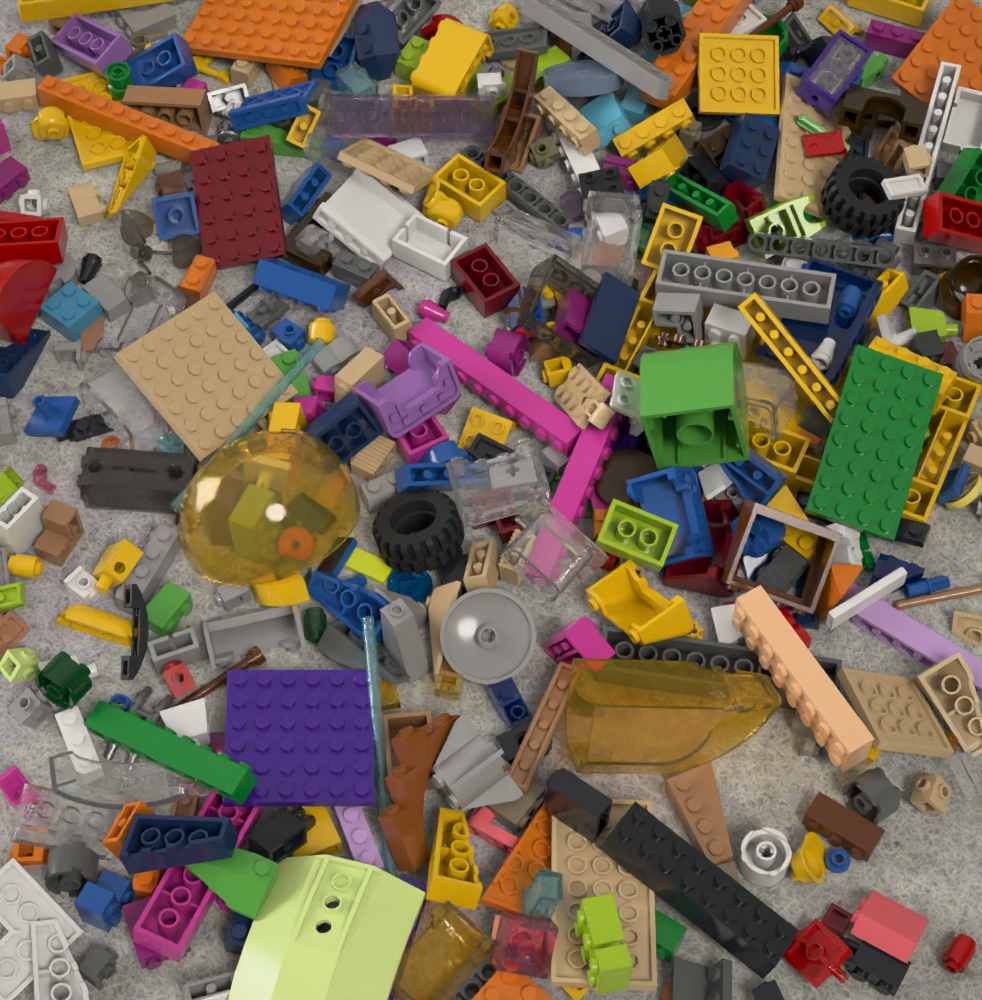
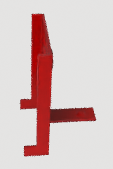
M838 128V131L802 135L807 158L844 154V161L848 152L844 146L841 133L842 128Z

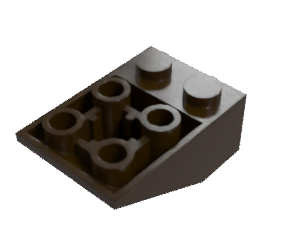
M728 123L701 141L691 150L695 157H706L718 171L733 127L731 123ZM725 177V178L729 181L728 184H730V183H732V182H735V181H733V180H731V179Z

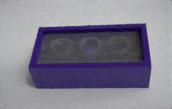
M839 29L803 77L795 94L829 115L848 90L850 84L853 83L864 68L874 50Z

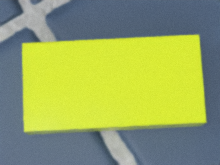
M355 547L343 567L356 574L361 573L366 578L383 586L394 570L387 566L383 559Z

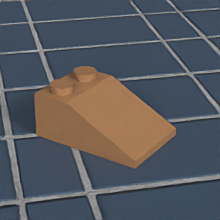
M504 106V108H503V110H502V113H501L500 119H499V121H498V124H497L495 133H494V135H493L492 141H493V139H494V137H495V135H496V132H497V130H498V128H499V125H500V122H501V120H502V117H503L504 110H505V107H506V106ZM532 113L527 115L524 136L518 141L516 161L510 166L509 170L523 173L531 159L529 153L532 152L530 144L536 139L541 138L546 123L542 116Z

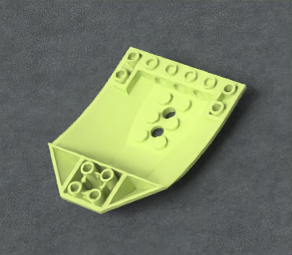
M327 854L285 858L279 862L278 880L258 916L252 923L234 974L228 1000H388L404 950L426 893L376 866ZM333 901L339 903V906L333 909L326 907L327 904ZM322 923L331 925V929L327 933H319L316 928Z

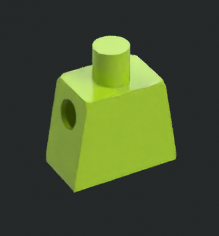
M909 307L906 317L907 330L914 326L918 333L937 329L943 347L947 336L958 335V324L946 323L943 311Z

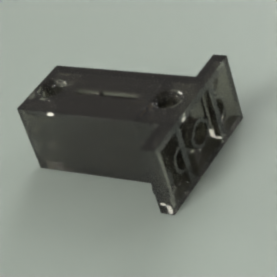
M186 444L184 445V453L87 447L86 454L81 458L82 472L78 474L76 484L77 488H80V498L84 500L86 508L176 514L175 525L179 526L180 533L190 535L200 482L197 470L199 460Z

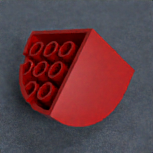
M24 258L0 262V339L24 345L57 271V268L51 263L44 260Z

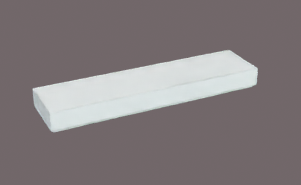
M900 567L829 611L826 620L827 627L832 630L904 585L908 572L903 567Z

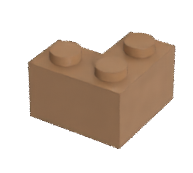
M53 499L49 506L43 509L41 517L45 530L41 536L36 538L34 549L36 555L41 557L42 560L62 567L85 531L78 509Z

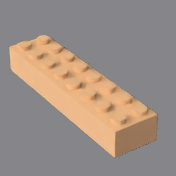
M759 585L736 598L732 616L734 629L742 633L748 648L751 651L754 650L758 655L761 666L765 670H769L775 685L779 689L782 688L785 692L790 706L796 708L801 714L800 717L803 724L811 728L817 743L821 747H825L833 765L838 766L844 772L867 759L875 738L762 586Z

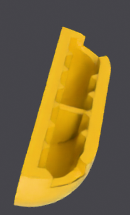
M75 604L65 608L56 619V624L131 648L132 620L84 604Z

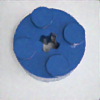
M756 514L741 555L759 558L778 547L786 535L784 523ZM739 516L730 524L732 536H734Z

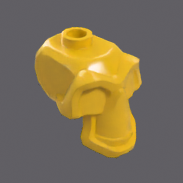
M44 107L38 112V115H35L36 118L31 121V131L39 142L44 140L63 141L70 132L69 120L65 117L64 111L58 107Z
M432 178L427 186L426 197L422 202V215L447 227L448 230L455 229L463 219V208L458 201L447 197L443 192L439 191L440 181Z

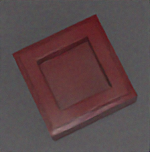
M831 903L821 923L832 933L842 938L851 923L853 914Z

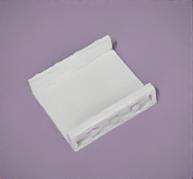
M356 168L349 179L327 202L320 204L312 218L358 256L380 265L381 268L393 255L392 239L402 227L405 228V223L414 213L422 214L389 186L381 183L379 178L366 176L361 173L362 170Z

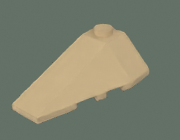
M459 581L434 588L432 597L428 596L425 608L429 610L434 683L437 685L440 684L446 662L440 643L441 624L449 607L461 597V582Z

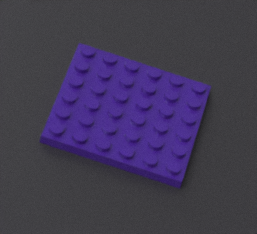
M228 670L225 754L231 757L236 764H239L241 761L249 765L253 769L251 773L258 781L242 805L223 797V807L374 806V670Z

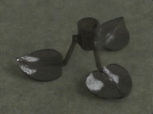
M124 209L121 210V237L127 245L132 246L130 249L131 257L138 260L137 264H140L146 271V273L142 271L136 272L130 281L129 297L133 309H139L154 302L161 293L159 280L151 277L152 273L144 262L149 261L153 254L173 255L172 262L175 267L188 269L193 264L192 261L195 255H202L203 251L202 245L198 240L186 233L179 234L173 239L171 244L173 251L152 250L149 245H145V238H149L154 231L151 219L140 211Z

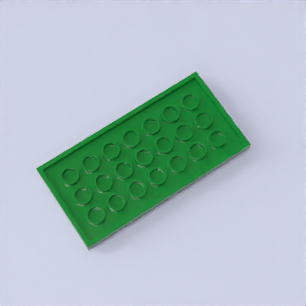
M857 344L804 512L893 542L944 374Z

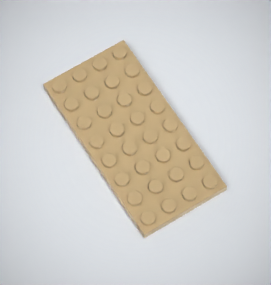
M786 73L782 77L779 118L780 134L777 146L774 200L785 202L814 193L816 198L806 205L803 212L832 223L829 220L830 216H826L823 210L821 192L833 169L839 162L843 161L844 155L807 158L802 135L811 133L799 126L796 121L801 114H805L830 132L838 131V128H842L843 141L848 143L852 128L838 125L844 99L841 98L831 113L827 115L795 94L802 79Z
M612 799L608 826L594 843L551 815V986L594 988L588 982L587 970L590 969L588 962H584L582 959L581 946H583L581 938L576 936L574 923L578 922L577 910H580L582 899L613 894L625 936V941L616 943V946L627 944L633 965L626 990L656 991L655 892L599 849L635 801L651 814L652 801Z

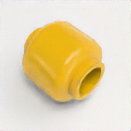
M316 318L315 321L309 324L307 342L314 347V350L329 345L335 339L336 327L331 320Z

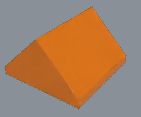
M850 564L831 565L816 605L819 618L823 620L828 615L829 611L843 597L864 567Z

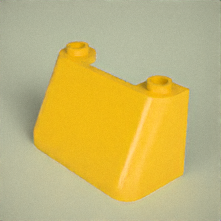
M630 559L585 590L589 599L587 603L593 612L598 611L625 632L635 644L645 645L685 636L694 630L685 599L676 595L668 601L649 587L646 577H638L635 571L637 565Z

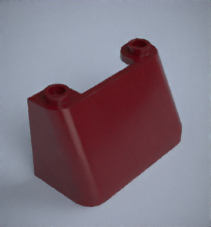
M739 180L728 184L723 189L722 197L735 205V211L739 219L725 233L702 221L692 248L694 254L705 255L706 247L727 241L731 242L733 248L746 243L750 233L744 220L767 209L765 196ZM677 206V208H680V209H683V210L688 211V210H687L685 207H683V206Z
M731 499L703 501L713 543V555L690 562L668 565L666 570H664L663 579L670 588L721 598L732 597L734 591L726 588L727 583L723 582L721 578L733 539L730 524L740 513ZM740 560L738 562L734 575L738 574Z

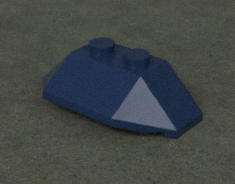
M379 1L360 5L353 20L359 62L371 83L390 79L391 72L401 54L395 14Z

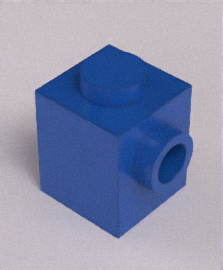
M284 318L271 331L272 340L277 339L288 350L296 349V351H301L306 345L305 330L287 318Z

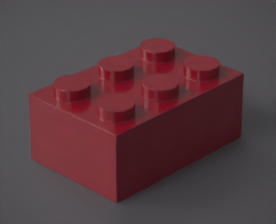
M487 243L450 260L451 277L457 285L463 288L464 294L484 319L505 309L521 288L520 283Z

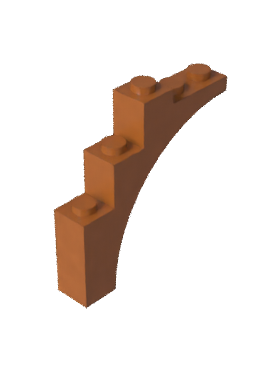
M440 714L433 723L420 728H413V726L404 727L399 730L397 736L391 739L400 765L394 767L392 773L386 776L384 780L394 804L386 807V811L377 818L398 871L415 872L430 861L423 821L426 784L433 762L445 743L455 721L461 717L460 715Z

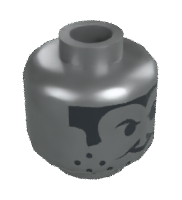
M230 118L223 120L218 125V142L223 145L241 141L240 135L242 130L235 131Z

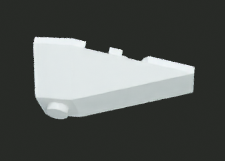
M58 920L31 921L35 1000H89L88 988L82 979L76 961H74Z

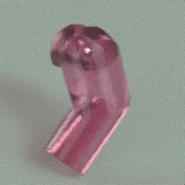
M44 464L36 465L33 471V484L35 487L51 495L57 486L48 481L47 467Z

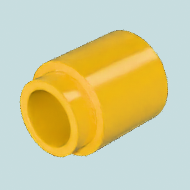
M18 553L10 556L8 572L13 573L17 577L37 579L38 575L41 576L44 572V562L41 561L39 556Z

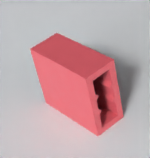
M873 890L869 898L863 897L859 907L856 909L850 921L854 923L851 934L908 963L929 919Z

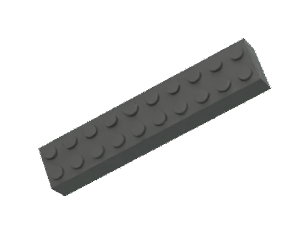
M604 626L602 637L616 653L597 669L596 681L797 710L790 706L785 692L782 688L779 689L775 685L769 670H765L761 666L758 655L754 650L751 651L748 646L686 637H676L640 645L639 643H633L629 636L619 628ZM814 656L840 691V680L837 673L842 668V660Z

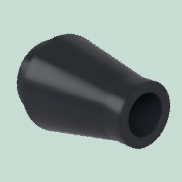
M87 253L86 256L82 257L78 278L79 283L86 284L95 277L102 267L101 257L93 253Z

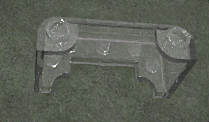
M157 275L129 276L124 286V295L133 305L117 339L109 336L100 338L93 352L101 357L116 361L114 358L116 353L181 313L186 304L184 294Z

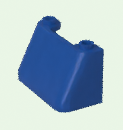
M674 466L626 481L628 497L635 503H640L641 510L679 525L663 567L703 559L713 555L714 549L698 478L693 468Z

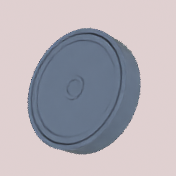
M576 60L559 63L543 71L544 89L551 86L561 96L566 97L606 94L616 91L624 85V78L596 60Z

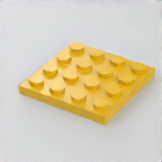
M699 33L698 114L743 115L748 113L752 116L778 117L780 115L779 36Z

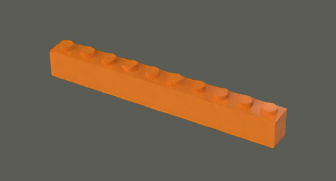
M46 75L36 87L41 105L58 107L68 116L133 142L142 135H145L155 151L190 165V151L220 145L216 141L50 75Z

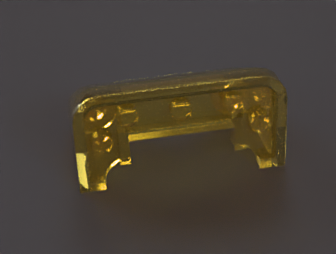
M449 900L443 906L438 905L430 915L432 920L428 929L404 952L390 994L395 1000H448L488 954L492 952L495 940Z

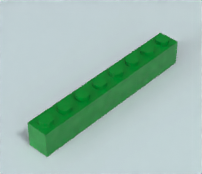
M100 700L84 723L94 735L240 805L244 803L258 781L251 773L253 769L244 762L240 761L239 764H236L228 755L224 753L217 755L209 746L205 744L198 746L188 736L183 735L181 738L177 736L175 731L166 726L164 729L159 728V725L149 718H146L144 721L140 715L132 710H128V712L123 711V708L115 702L111 701L108 704Z

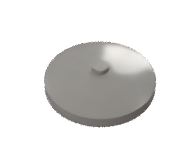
M481 588L462 595L449 607L441 624L440 643L448 664L460 676L479 684H497L513 678L528 664L536 644V629L529 610L517 597L500 589Z

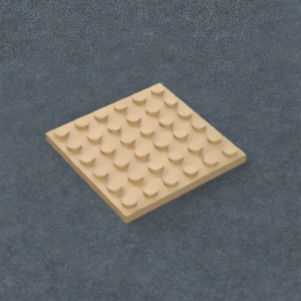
M215 291L122 349L114 356L119 365L200 462L269 415V412L273 411L274 402H287L298 393Z

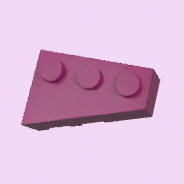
M585 615L559 628L541 645L557 664L560 661L570 665L578 664L579 668L583 669L586 666H590L591 670L594 671L616 653L597 631L596 624L591 619L586 618Z

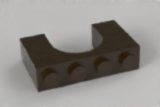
M850 84L841 108L838 125L858 129L860 121L864 116L869 114L886 115L900 123L901 129L898 139L919 143L930 103Z
M325 192L321 198L316 200L312 209L305 213L298 225L292 228L291 233L285 238L288 256L280 259L324 276L332 268V253L313 244L308 239L314 231L323 228L312 217L322 202L326 203L332 194Z

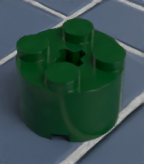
M64 651L55 655L35 677L37 687L39 689L43 687L47 691L44 696L62 709H67L69 706L70 709H73L92 688V681L89 677L91 674L90 669L85 664H78L72 660Z

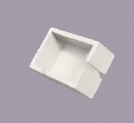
M958 86L940 149L941 151L957 155L963 148H980L982 150V91Z
M417 213L410 217L405 223V228L402 227L392 239L394 257L445 282L451 276L450 260L468 252L467 237L452 230L450 232V246H448V228Z

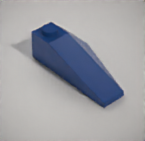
M315 571L307 585L309 595L345 623L370 646L382 644L383 635L380 609L390 604V602L377 592Z

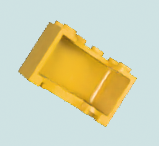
M446 18L439 23L438 31L435 37L430 39L429 48L426 53L421 55L417 69L411 73L410 81H412L416 98L433 99L434 106L459 115L463 109L459 102L461 98L466 96L465 89L479 63L481 61L485 62L486 57L491 58L494 47L489 34Z

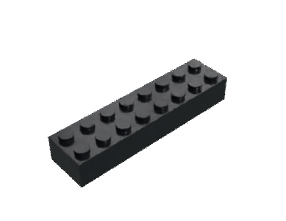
M636 801L599 847V849L762 979L776 967L799 931Z

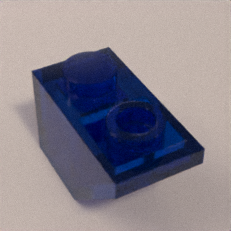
M880 553L869 586L900 567H903L908 572L904 584L921 581L925 568L919 567L915 563L902 561L895 556ZM902 585L901 587L897 588L896 590H894V591L891 592V593H894V592H897V591H899V590H902L903 587H904V585Z
M512 677L489 688V700L500 719L510 729L533 719Z

